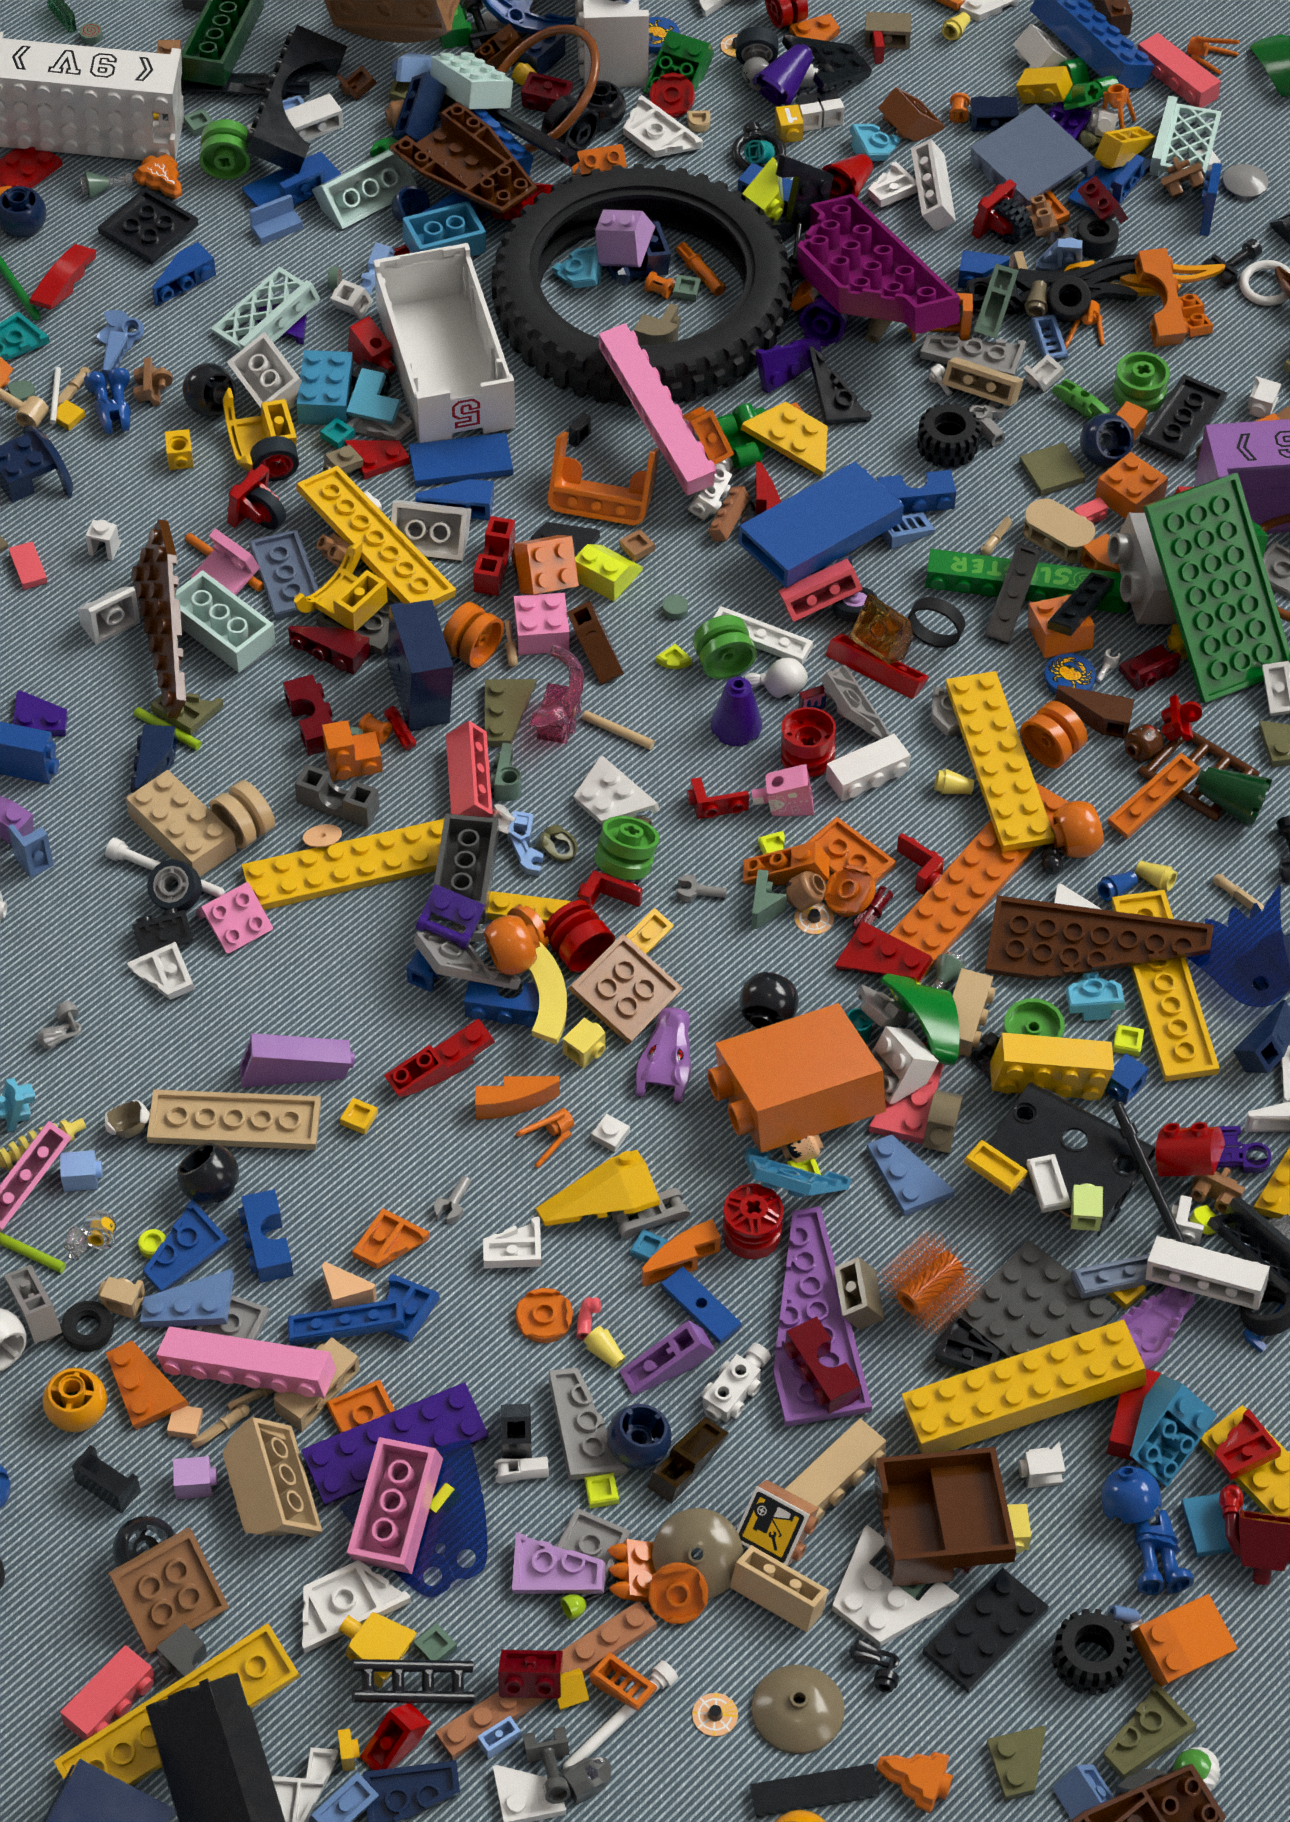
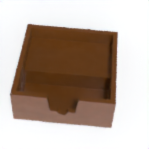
M995 1447L876 1458L874 1486L893 1587L953 1581L954 1568L1015 1562L1016 1545Z

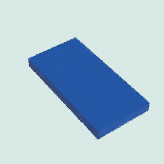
M506 433L409 444L415 486L513 475V465Z

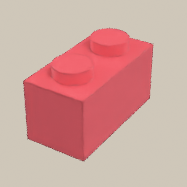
M1099 497L1074 508L1073 512L1084 516L1092 523H1096L1107 518L1108 506Z

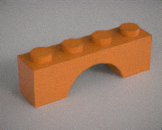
M1167 248L1139 251L1134 261L1138 282L1154 289L1159 294L1163 303V309L1154 314L1149 325L1154 347L1182 344L1186 334L1189 332V326L1182 314L1183 301L1178 297V280L1176 277H1173L1172 257L1168 256Z

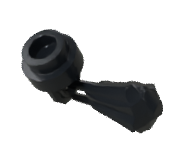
M990 1032L988 1035L984 1034L980 1038V1042L983 1045L978 1051L973 1052L970 1057L971 1062L983 1071L990 1083V1061L992 1058L987 1056L989 1052L994 1054L1000 1040L993 1032ZM982 1059L986 1060L983 1065L978 1061Z
M857 1639L850 1645L849 1653L856 1663L875 1664L887 1668L878 1669L875 1672V1687L879 1691L890 1693L893 1689L897 1688L899 1675L892 1671L900 1662L897 1655L876 1648L863 1639ZM882 1656L889 1657V1662L881 1661Z

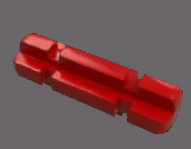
M390 706L389 709L384 711V716L392 724V730L396 737L399 738L402 747L407 751L411 750V748L416 746L417 742L411 735V731L401 717L399 710L395 706Z

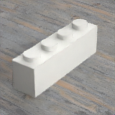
M330 93L285 110L290 123L306 142L344 127L342 109ZM252 123L247 125L249 131L252 126Z
M929 139L913 147L911 152L922 216L935 231H938L956 222L945 155L934 141Z
M1157 1236L1147 1261L1145 1280L1258 1310L1267 1287L1270 1266Z

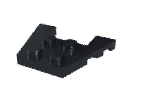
M791 35L783 36L782 44L787 50L796 44H805L812 50V55L826 71L815 72L813 82L822 92L828 91L830 86L834 85L835 88H838L845 81L853 83L869 78L872 69L850 44Z
M780 154L776 175L781 178L793 177L785 220L772 221V229H776L781 236V240L796 233L798 223L802 224V230L810 227V204L829 200L834 175L810 164L808 165L797 159Z

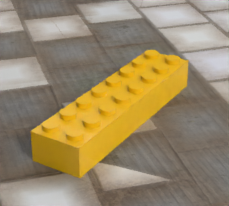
M1123 1319L902 1393L904 1412L921 1454L945 1452L1146 1385V1368Z

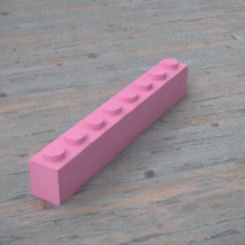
M626 323L599 333V349L686 495L689 496L713 486L714 474H716V467L713 461L706 458L702 443L696 441L690 423H685L682 418L681 408L671 400L669 388L666 385H662L658 370L650 365L649 356L646 350H641L638 345V338L635 332L630 331Z

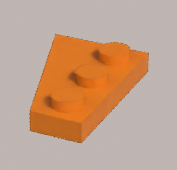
M133 1340L106 1352L131 1423L136 1430L171 1414L173 1411L190 1405Z

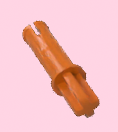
M681 242L680 245L676 246L677 254L686 262V268L692 270L698 278H701L703 284L708 287L714 296L723 294L726 290V285L702 261V256L699 253H695L686 242Z

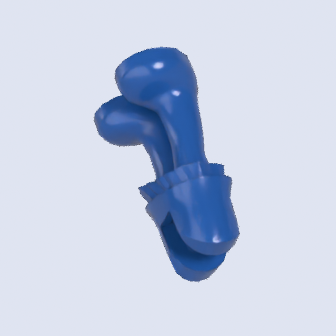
M125 368L112 369L108 374V383L113 399H108L107 384L103 373L93 371L84 377L86 389L97 398L94 408H96L95 412L106 434H113L112 420L119 419L122 432L130 430L131 410L124 399V389L129 384L130 375L129 371Z
M1156 1510V1525L1149 1526L1148 1520L1135 1523L1134 1540L1138 1548L1141 1549L1144 1573L1137 1579L1138 1591L1147 1595H1158L1164 1589V1581L1158 1569L1155 1552L1161 1554L1167 1593H1178L1191 1587L1194 1584L1193 1574L1188 1569L1179 1568L1175 1555L1181 1550L1177 1546L1178 1539L1174 1534L1167 1512L1165 1510Z

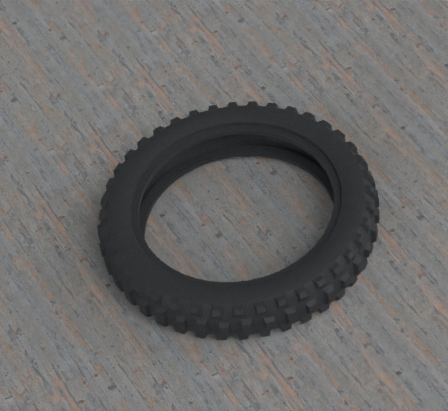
M634 164L633 168L623 169L621 165L612 166L611 171L602 172L599 168L590 171L589 176L582 177L577 174L569 178V183L565 185L560 182L553 185L549 194L540 193L534 198V205L527 204L520 211L521 217L514 218L508 225L509 232L503 235L501 239L502 246L498 247L496 251V265L492 269L491 281L492 300H494V310L500 321V328L505 337L510 340V346L513 351L522 353V361L528 367L536 366V373L544 379L553 378L555 386L562 390L570 387L573 389L574 395L582 398L588 394L594 396L596 402L605 404L607 400L617 401L618 406L627 407L631 403L599 349V338L579 330L564 320L549 304L540 284L549 265L564 249L581 238L595 233L603 210L643 211L651 222L659 221L663 227L681 230L703 239L721 251L730 260L742 280L744 289L738 302L714 326L680 341L657 345H639L641 350H646L652 368L656 367L662 385H666L669 388L673 403L679 399H684L686 403L695 401L696 396L701 393L707 396L717 393L718 386L723 385L728 388L736 383V377L739 375L747 376L753 371V364H757L755 350L772 349V346L776 345L777 335L782 333L784 321L788 320L790 314V302L792 301L793 273L792 268L789 267L787 249L782 245L781 236L776 229H772L773 222L767 215H760V208L754 202L746 203L745 197L738 190L730 192L726 183L720 180L715 183L710 182L709 177L702 173L693 176L688 174L687 169L678 167L676 171L666 170L665 165H656L653 169L644 168L643 164Z

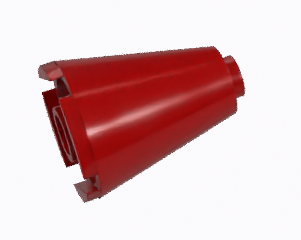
M857 154L821 168L834 175L829 200L853 194L856 198L858 197L873 171V163L867 155Z

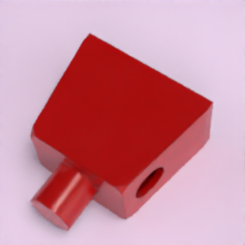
M368 316L350 326L348 352H352L353 360L358 365L364 359L388 369L390 376L396 369L391 362L392 347L371 317Z

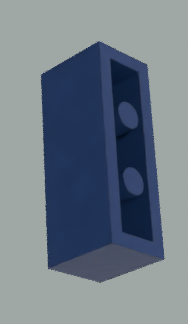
M426 72L412 77L392 137L399 141L407 135L417 143L429 135L437 122V114L440 105L444 101V93L447 86Z

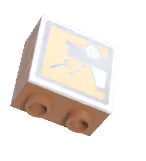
M765 1480L756 1486L737 1532L744 1546L749 1548L752 1545L789 1566L794 1561L799 1562L804 1555L807 1546L803 1543L807 1534L811 1535L817 1526L818 1519L815 1516L819 1508L780 1486Z

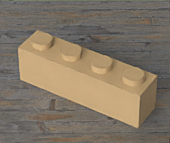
M860 1418L789 1484L785 1490L818 1507L815 1518L818 1519L819 1523L828 1507L839 1504L848 1488L852 1485L854 1487L859 1485L866 1475L865 1472L872 1466L876 1468V1458L886 1457V1440Z

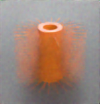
M950 1238L948 1252L943 1250V1245L940 1249L938 1245L936 1248L933 1244V1248L930 1251L922 1242L917 1247L915 1246L916 1250L912 1249L913 1253L918 1256L917 1258L915 1257L916 1262L909 1254L907 1255L908 1257L903 1255L905 1258L901 1262L899 1259L897 1260L901 1268H905L906 1272L903 1269L899 1272L897 1268L892 1266L891 1270L893 1272L887 1271L894 1278V1281L885 1273L890 1279L889 1281L895 1284V1286L891 1284L894 1287L891 1290L895 1291L897 1296H892L891 1298L898 1299L899 1302L897 1303L902 1305L900 1309L904 1308L906 1313L907 1311L910 1313L911 1321V1314H913L914 1318L917 1315L918 1323L920 1318L923 1322L925 1319L929 1323L928 1319L932 1321L931 1316L938 1324H942V1322L944 1324L946 1319L944 1316L947 1313L950 1314L947 1309L955 1313L952 1309L955 1310L960 1307L959 1301L965 1303L964 1301L968 1299L967 1296L970 1297L967 1294L968 1292L962 1288V1286L967 1289L966 1286L970 1287L966 1281L971 1283L963 1276L965 1275L963 1272H966L964 1270L974 1269L962 1267L961 1264L963 1263L950 1253ZM936 1316H941V1318H939L940 1323L937 1319H935Z

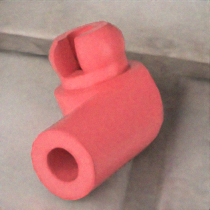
M589 1296L582 1301L577 1318L576 1335L580 1340H584L591 1332L592 1313H599L601 1311V1300L598 1297L591 1298Z

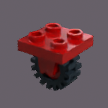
M1011 179L1007 180L1003 185H997L990 196L983 197L978 203V213L973 220L974 227L972 230V235L978 240L992 229L994 234H998V239L1001 240L1003 238L1004 243L1007 244L1009 242L1010 245H1013L1031 232L1033 225H1031L1032 219L1028 218L1030 216L1029 211L1025 212L1024 209L1026 207L1024 205L1020 207V202H1014V199H1012L1017 184Z

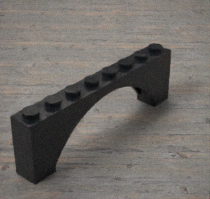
M297 25L294 33L290 31L288 33L285 45L279 56L280 59H278L273 71L276 73H272L245 142L250 143L246 153L299 174L310 143L304 141L290 123L283 107L282 91L291 83L305 77L324 74L336 76L348 46Z

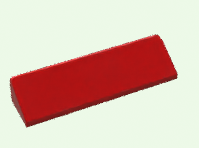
M843 633L830 640L826 651L828 658L911 699L917 696L929 679L928 675Z

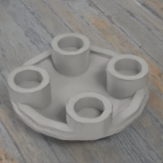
M1250 164L1231 166L1222 177V185L1236 195L1239 201H1248L1250 197L1266 192L1269 185L1266 173L1257 166Z

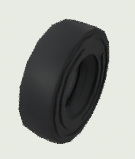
M96 1301L75 1303L67 1309L62 1317L61 1330L64 1340L71 1348L80 1352H92L102 1348L113 1335L114 1322L111 1312L103 1304ZM84 1318H93L98 1321L99 1326L93 1334L83 1335L76 1329L78 1322Z

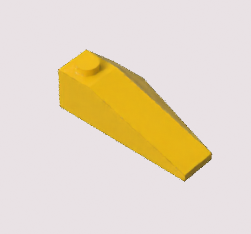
M637 1150L622 1152L620 1155L608 1159L536 1207V1213L545 1226L578 1222L585 1215H597L598 1218H605L608 1216L607 1212L624 1210V1215L632 1214L660 1205L661 1203L645 1160Z

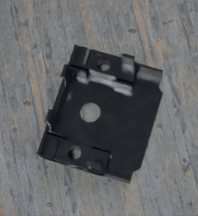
M1030 1082L1024 1089L989 1145L1026 1170H1028L1026 1165L1027 1159L1055 1154L1070 1201L1074 1185L1088 1183L1103 1187V1217L1097 1236L1101 1235L1109 1221L1113 1222L1121 1211V1205L1142 1175L1126 1139L1123 1140L1118 1127L1033 1082ZM1069 1130H1078L1087 1137V1144L1083 1148L1072 1149L1065 1145L1062 1137ZM1139 1139L1150 1163L1154 1157L1156 1147ZM1028 1171L1027 1176L1018 1187L1037 1197ZM1071 1205L1070 1208L1060 1209L1071 1215Z

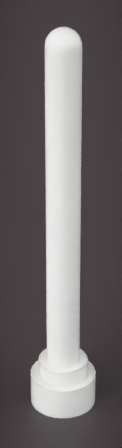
M117 838L110 840L105 851V857L114 861L126 859L152 871L161 863L129 850L125 842ZM201 879L203 892L217 898L225 894L223 888Z
M661 1660L652 1669L653 1673L650 1675L651 1679L649 1681L657 1686V1690L659 1688L664 1689L665 1687H670L678 1679V1675L667 1662ZM641 1688L633 1698L637 1700L646 1689ZM626 1704L621 1707L563 1764V1770L588 1758L636 1710Z

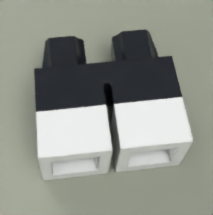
M817 88L815 93L810 94L806 89L797 91L796 104L799 106L804 122L803 131L820 129L822 125L823 128L843 125L845 107L836 89L830 90L829 88L828 91L822 92Z

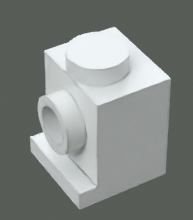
M1093 107L1088 130L1093 131L1094 135L1103 136L1104 132L1115 130L1118 117L1116 111Z
M342 279L330 297L337 309L352 314L360 320L373 302V299L364 287Z

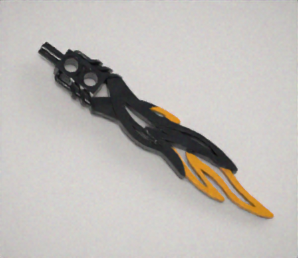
M1137 254L1116 256L1098 263L1092 260L1078 262L1058 268L1052 272L1018 268L1016 270L1019 271L1005 315L1018 314L1019 312L1026 313L1024 305L1034 281H1044L1047 284L1046 292L1048 293L1051 285L1063 276L1081 278L1088 285L1091 292V300L1094 301L1101 299L1136 301L1137 296H1157L1159 294L1151 287L1139 284L1134 265ZM1173 264L1172 273L1195 274H1173V277L1177 278L1178 283H1192L1220 274L1224 271L1225 264ZM992 273L988 277L968 280L966 290L955 291V293L973 294V313L980 314ZM1119 280L1123 284L1113 283L1112 281ZM1017 288L1025 292L1021 297L1018 295ZM1063 291L1059 296V300L1064 306L1073 307L1077 303L1076 295L1070 291Z

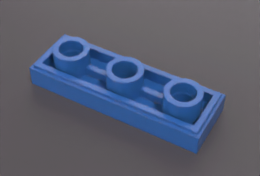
M683 1266L661 1283V1288L720 1345L741 1328L742 1323Z

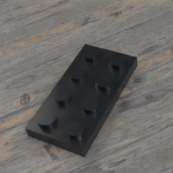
M1183 374L1140 435L1139 442L1184 461L1203 434L1205 425L1210 424L1225 402L1227 392Z
M1002 1567L923 1648L922 1654L969 1694L1048 1612L1049 1606Z

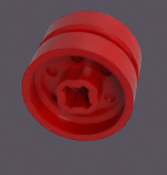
M765 0L768 16L776 28L780 29L792 23L804 21L808 17L807 0Z

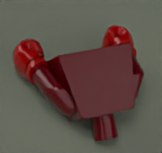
M1227 1485L1220 1491L1218 1499L1222 1510V1517L1225 1520V1538L1233 1554L1241 1558V1564L1254 1568L1252 1581L1260 1585H1269L1271 1583L1272 1570L1285 1571L1286 1565L1290 1564V1516L1243 1510L1244 1498L1241 1489L1236 1485Z

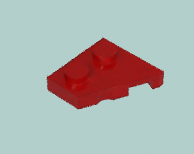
M399 440L345 441V446L350 445L363 458V467L358 468L364 480L410 464L409 456Z
M1250 1409L1243 1413V1419L1236 1428L1233 1427L1227 1435V1440L1222 1442L1214 1452L1215 1462L1230 1481L1281 1456V1448Z

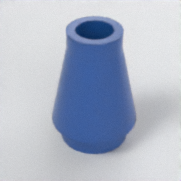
M1133 871L1105 876L1098 882L1097 891L1104 901H1112V897L1122 896L1129 889L1136 886L1138 879Z

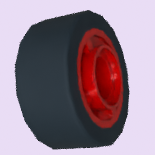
M272 436L258 441L250 452L254 470L261 464L270 469L268 481L284 480L292 476L299 466L296 445L286 437Z

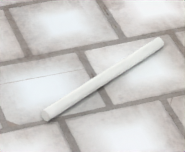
M60 367L55 368L50 415V424L52 425L56 424L61 376Z

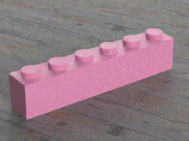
M170 1326L156 1354L163 1371L170 1375L192 1376L199 1380L211 1379L225 1384L236 1383L255 1389L259 1387L267 1388L279 1393L291 1392L305 1397L316 1396L325 1398L336 1372L333 1358L328 1351Z

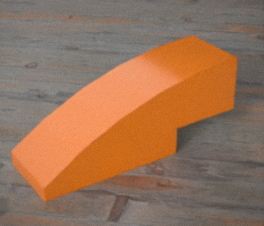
M504 1076V1086H476V1120L512 1116L548 1103L560 1096V1076Z
M713 1219L693 1226L663 1245L642 1267L643 1287L666 1280L682 1266L688 1272L695 1271L698 1268L699 1258L720 1252L721 1237Z

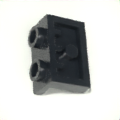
M169 909L163 911L160 917L152 919L151 915L136 919V923L132 924L131 929L135 935L140 956H144L173 942H176L178 947L194 942L185 910Z

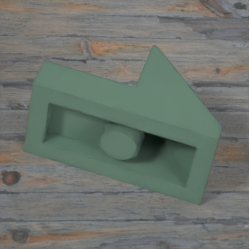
M758 870L751 929H758L786 910L787 895L772 893L773 882L768 881V870Z

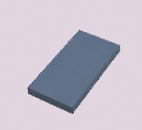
M298 530L250 540L249 547L252 556L260 567L258 573L264 584V590L275 620L304 614V612H300L295 607L294 596L302 593L306 597L315 593L319 588Z

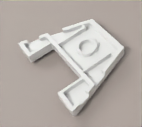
M866 1525L833 1602L832 1611L878 1647H881L912 1629L913 1625L924 1619L932 1618L937 1615L938 1611L947 1606L955 1605L959 1601V1595L943 1582H937L917 1601L899 1586L893 1587L892 1581L871 1565L886 1548L884 1537Z
M310 1747L306 1778L272 1776L285 1822L308 1821L339 1759V1750Z

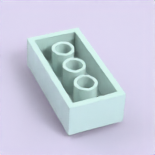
M462 52L461 56H454L451 53H441L440 56H432L430 75L447 86L445 94L466 108H511L513 80L505 76V73L495 70L494 66L487 65L484 60L476 58L475 54L469 52Z
M203 570L176 590L175 599L180 600L182 629L238 673L276 644L274 624Z

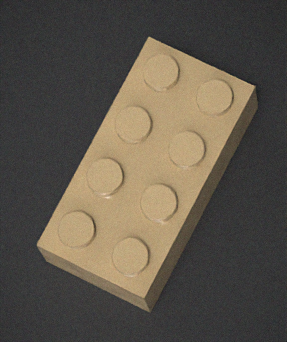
M166 770L126 797L129 817L172 859L183 861L197 871L200 877L237 852L234 833L169 770Z

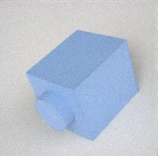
M95 1150L60 1153V1175L64 1192L98 1189V1178H103L102 1161L96 1160Z

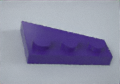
M815 337L792 341L790 345L786 346L775 345L769 350H755L762 390L770 393L809 369L811 365L807 353L809 347H814L822 354L820 340Z

